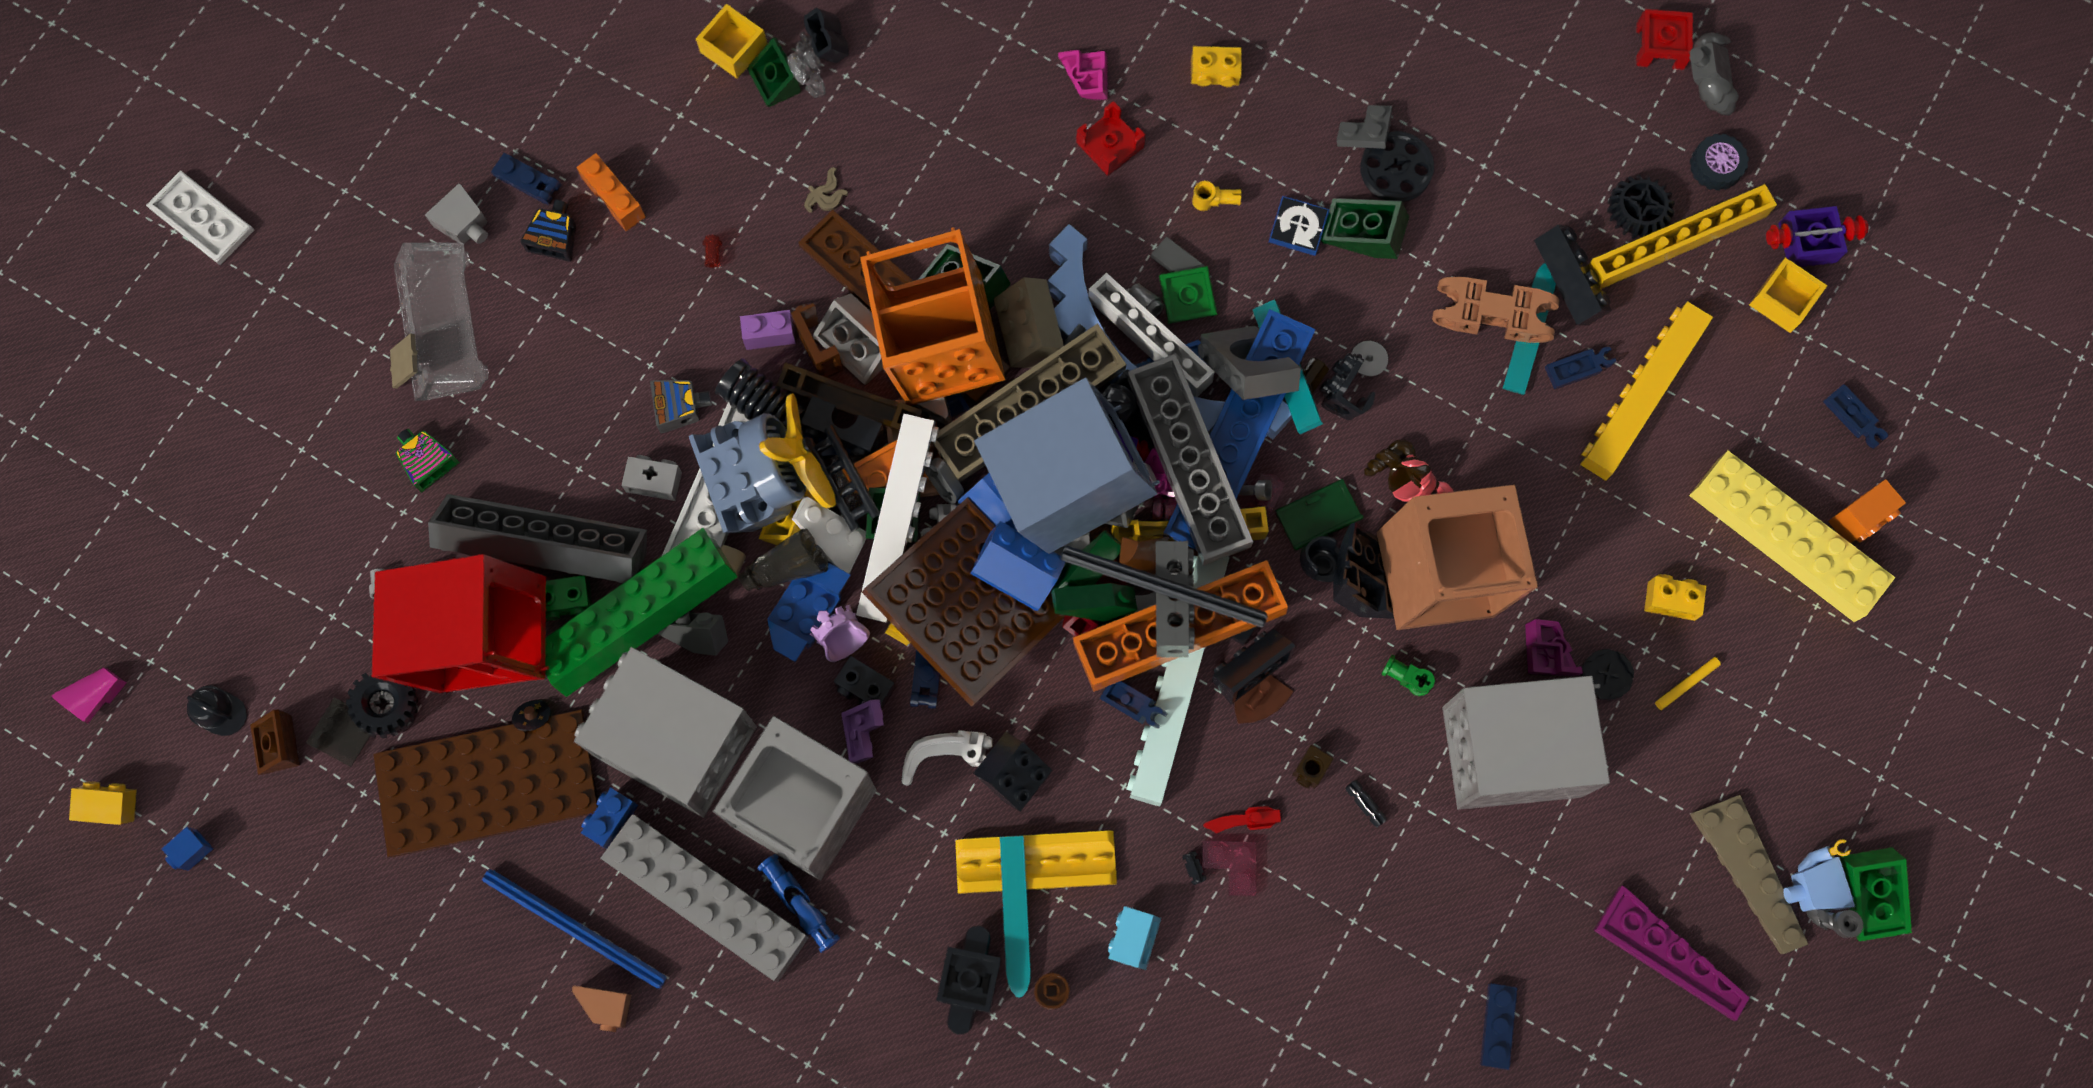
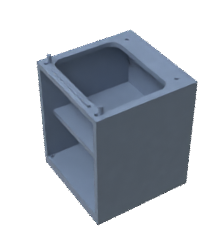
M1087 378L1078 381L974 440L1018 533L1048 554L1158 494L1154 486L1159 484L1160 481L1157 480L1152 483L1149 477L1150 474L1123 421L1119 419L1116 411L1122 408L1121 405L1114 408ZM1108 414L1111 415V417H1112V419H1113V421H1114V423H1115V425H1116V427H1117L1119 433L1121 434V436H1122V438H1123V440H1124V442H1125V444H1126V446H1127V448H1128V450H1129V452H1130V454H1131V456H1132V458H1133V460H1134V462H1135V464H1136L1138 470H1137V469L1135 468V466L1133 465V463H1132V461H1131V459H1130V457H1129V455H1128V453H1127L1125 447L1123 446V444H1122V442H1121V440H1120V438H1119V436H1118V434H1117V432H1116V430H1115V428H1114V426H1113V424H1112V422H1111V420H1110Z

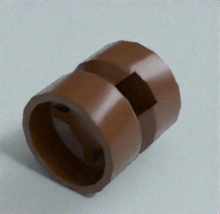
M1049 973L1043 975L1035 984V999L1044 1009H1059L1069 997L1067 981L1059 974Z

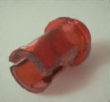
M707 235L702 242V245L705 246L704 266L718 268L720 267V246H722V241L717 235Z

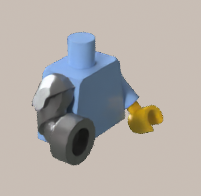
M1840 839L1836 841L1834 847L1826 846L1809 853L1798 865V872L1791 876L1794 886L1784 888L1783 894L1788 903L1799 901L1801 910L1807 912V916L1814 924L1827 931L1828 928L1832 929L1843 938L1858 936L1862 932L1863 921L1860 915L1852 910L1841 911L1837 914L1829 912L1831 910L1855 907L1840 858H1834L1836 854L1847 856L1851 852V849L1846 852L1838 850V844L1846 842V840Z

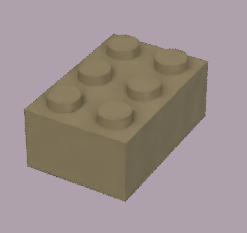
M1024 277L994 298L1011 367L1032 368L1064 346L1046 279Z

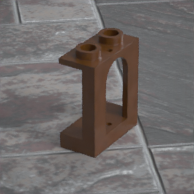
M814 303L798 306L791 312L792 320L816 373L829 378L843 371L836 346H831L820 352L809 331V328L820 324Z

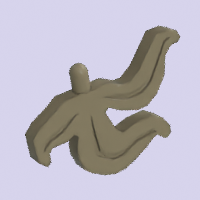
M836 168L828 170L827 182L824 186H819L816 189L813 186L808 187L811 193L808 194L804 204L808 212L812 213L811 208L816 203L824 211L834 210L839 206L843 196H848V192L843 189L837 190L831 197L824 195L836 190L837 180L834 176V173L837 171Z

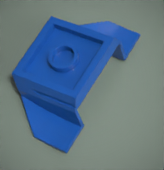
M831 563L820 565L795 575L768 617L773 649L796 662L805 647H812L816 641L810 635L812 633L810 629L814 625L819 628L822 623L817 620L818 612L827 610L829 616L834 613L840 604V592L851 576Z

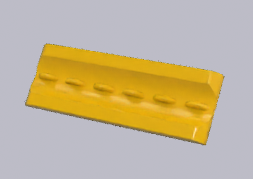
M1113 831L1024 836L1026 890L1117 885ZM1000 837L955 840L958 894L1002 891Z

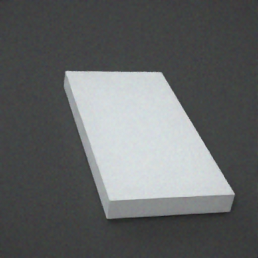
M181 170L146 205L219 265L254 231L249 224Z

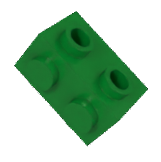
M585 575L546 581V621L558 620L560 616L568 614L571 617H576L592 605L590 581Z

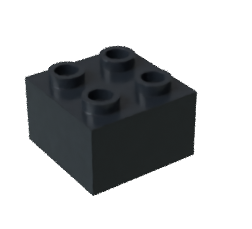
M1005 732L973 774L1003 802L1021 812L1053 770L1023 741Z

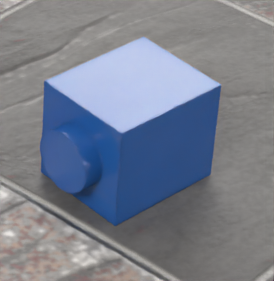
M190 827L183 829L162 848L163 852L167 855L165 860L172 868L187 871L214 849L197 829Z

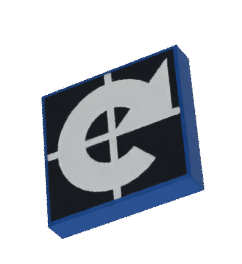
M1282 196L1269 243L1315 256L1329 209Z

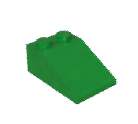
M1894 848L1840 856L1855 907L1849 909L1858 913L1863 921V929L1856 936L1857 940L1860 942L1912 933L1906 858Z

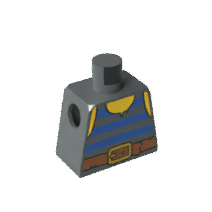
M689 380L650 381L656 426L661 434L698 422V408L712 406L710 392L695 393V388Z

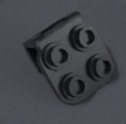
M1348 353L1343 360L1339 358L1332 367V371L1335 372L1331 380L1327 378L1319 390L1322 392V396H1324L1321 406L1346 420H1352L1364 414L1372 407L1375 399V393L1371 392L1367 398L1361 397L1355 406L1343 397L1344 392L1348 389L1364 362L1361 354L1352 355Z

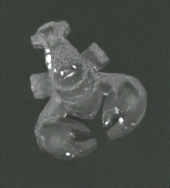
M803 31L800 33L803 43L799 41L796 46V52L787 57L788 65L796 80L802 85L806 83L805 89L815 98H820L826 93L824 82L819 75L821 73L820 59L813 52L811 37Z

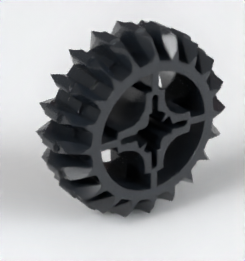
M1640 174L1636 175L1634 179L1629 176L1625 181H1620L1611 191V196L1607 201V204H1609L1607 213L1612 214L1610 221L1617 222L1615 229L1621 227L1624 229L1623 235L1629 232L1632 239H1634L1638 234L1642 238L1668 226L1674 215L1672 208L1675 201L1670 200L1672 193H1665L1667 185L1660 187L1658 185L1659 179L1652 182L1650 181V175H1648L1643 180ZM1640 193L1638 196H1632V195H1631L1630 197H1626V195H1628V194ZM1643 218H1656L1652 221H1642Z

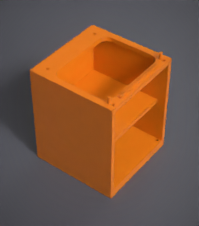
M952 227L951 232L873 254L867 251L866 256L860 257L883 368L907 405H917L1006 380L981 272L960 229L955 230ZM948 242L958 244L963 267L893 287L884 284L874 267L880 261Z

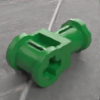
M1394 655L1390 656L1381 673L1383 676L1388 675L1400 681V685L1408 688L1415 696L1426 695L1435 683V678L1429 670L1419 669L1412 664L1408 666L1396 660ZM1420 678L1425 680L1422 688L1418 686Z

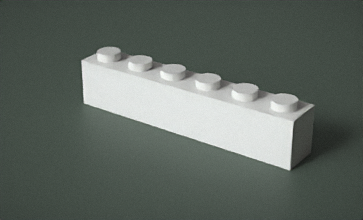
M1105 273L1089 288L1090 302L1151 359L1157 361L1176 354L1194 397H1198L1213 382L1214 371L1109 274Z

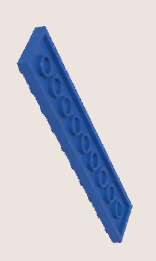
M1269 309L1245 360L1267 361L1290 357L1299 366L1316 329ZM1231 389L1210 433V438L1235 499H1237L1286 393L1243 400ZM1177 503L1163 535L1169 536L1176 541H1188V546L1196 549Z

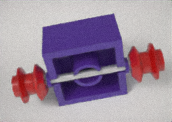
M1837 206L1789 211L1778 223L1779 229L1776 225L1770 227V230L1766 233V241L1774 250L1778 249L1779 244H1781L1786 258L1799 267L1837 263L1848 252L1845 239L1852 241L1854 236H1856L1858 240H1863L1868 233L1869 226L1868 222L1861 215H1858L1855 221L1851 217H1846L1841 225Z

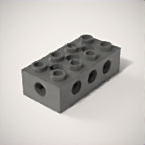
M1156 541V575L1194 588V575H1188V572H1193V549H1188V541ZM1156 592V658L1188 657L1189 649H1194V627H1189V624L1194 623V604L1182 600L1173 601L1170 600L1173 597ZM1172 624H1178V625H1180V626H1179V627H1172V626H1170V625H1172Z

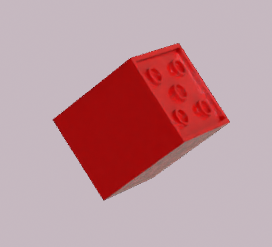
M484 554L375 572L372 677L435 693L545 679V670L549 669L548 666H545L546 576Z

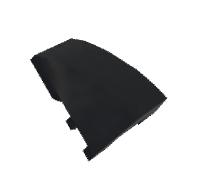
M1356 522L1351 523L1345 533L1338 553L1333 581V601L1359 617L1394 619L1378 537Z

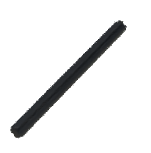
M1065 546L1061 554L1063 561L1259 627H1264L1268 614L1264 611L1070 546Z

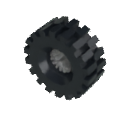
M367 673L361 675L363 680L360 682L357 679L353 682L354 690L349 688L347 693L350 696V699H346V705L349 708L347 712L355 725L363 733H368L371 737L375 738L376 735H379L381 738H387V734H391L394 737L399 735L398 730L402 728L405 731L408 729L406 724L408 722L413 723L415 720L413 714L418 712L416 705L418 697L413 687L374 678ZM385 698L390 704L384 710H381L376 705L380 704L381 699Z

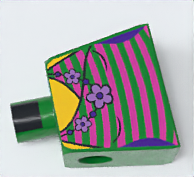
M405 429L397 436V439L403 446L396 451V455L410 481L421 493L460 463L450 451L425 431H421L415 436L410 429Z

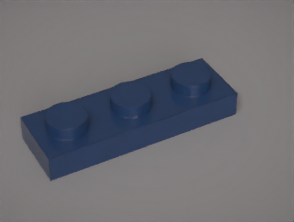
M1488 984L1480 1060L1481 1066L1509 1070L1517 995L1516 987Z

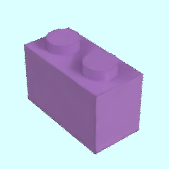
M790 310L740 316L742 340L746 350L796 344Z

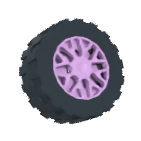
M1727 134L1708 136L1704 141L1700 142L1691 155L1690 171L1693 173L1694 179L1701 186L1707 187V189H1715L1716 191L1729 189L1740 180L1748 168L1749 156H1747L1746 148L1736 138L1727 136Z

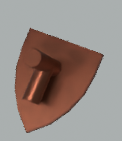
M1268 676L1235 702L1234 710L1237 723H1253L1266 719L1277 712L1294 691L1273 676Z

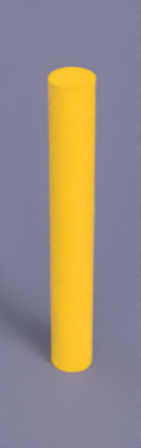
M1713 657L1658 699L1655 705L1660 710H1663L1721 665L1720 661Z

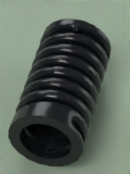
M744 358L738 360L721 378L715 389V394L723 397V400L729 402L732 408H737V411L740 414H744L747 420H751L763 413H768L773 416L775 415L787 429L786 397L788 393H780L781 388L779 386H773V381L766 380L764 374H758V369L752 368ZM797 403L801 422L806 408Z

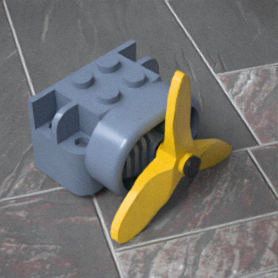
M794 393L786 397L787 429L778 418L766 413L747 422L733 421L724 426H716L705 435L692 434L688 436L723 533L754 532L785 518L791 512L792 503L804 497L806 487L821 506L831 508L836 505L835 494L830 482L823 472L820 463L811 453L814 450L813 444L808 437H802L799 410Z

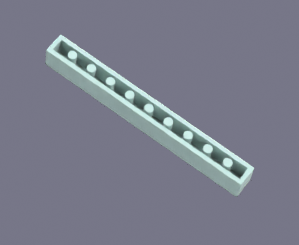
M1193 555L1192 575H1194V588L1223 578L1229 557L1203 566L1199 555ZM1204 648L1189 653L1188 657H1179L1161 665L1166 667L1164 677L1158 676L1155 691H1158L1159 695L1153 707L1166 711L1167 716L1165 717L1161 714L1155 716L1154 720L1160 725L1159 729L1151 725L1144 726L1141 740L1145 741L1143 751H1137L1134 765L1138 766L1136 776H1130L1127 790L1131 791L1130 798L1159 807L1162 803Z

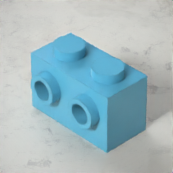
M1124 906L1123 912L1121 911L1118 914L1116 926L1118 927L1116 935L1109 944V959L1146 970L1161 918Z

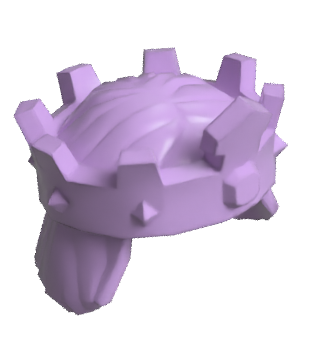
M851 605L846 606V611L843 610L842 606L836 608V614L829 616L827 610L819 611L817 620L822 623L819 628L814 625L810 629L812 631L810 635L817 640V644L824 648L825 656L830 662H837L854 653L870 636V631L858 622V619L855 617L856 613H853Z

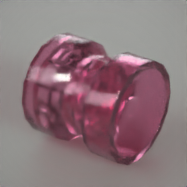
M1160 495L1153 496L1152 520L1160 521L1162 518L1170 520L1177 505L1176 498L1170 497L1167 499Z

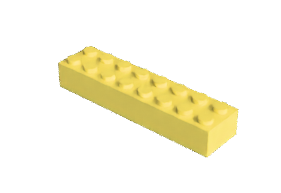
M1728 450L1718 458L1689 495L1853 622L1867 616L1896 578Z

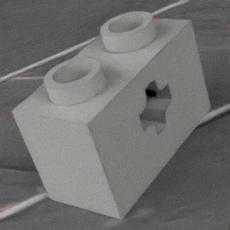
M637 455L636 458L628 457L621 485L627 493L676 501L682 471L674 461L662 459L661 462L651 461L650 457Z

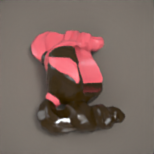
M1395 440L1386 449H1382L1375 454V459H1371L1367 463L1368 468L1364 469V475L1371 477L1389 467L1391 469L1388 477L1389 489L1395 498L1404 502H1409L1416 496L1431 495L1433 491L1436 494L1453 492V489L1446 482L1436 480L1429 465L1416 457L1413 444L1407 440ZM1400 456H1405V457H1406V458L1400 460Z

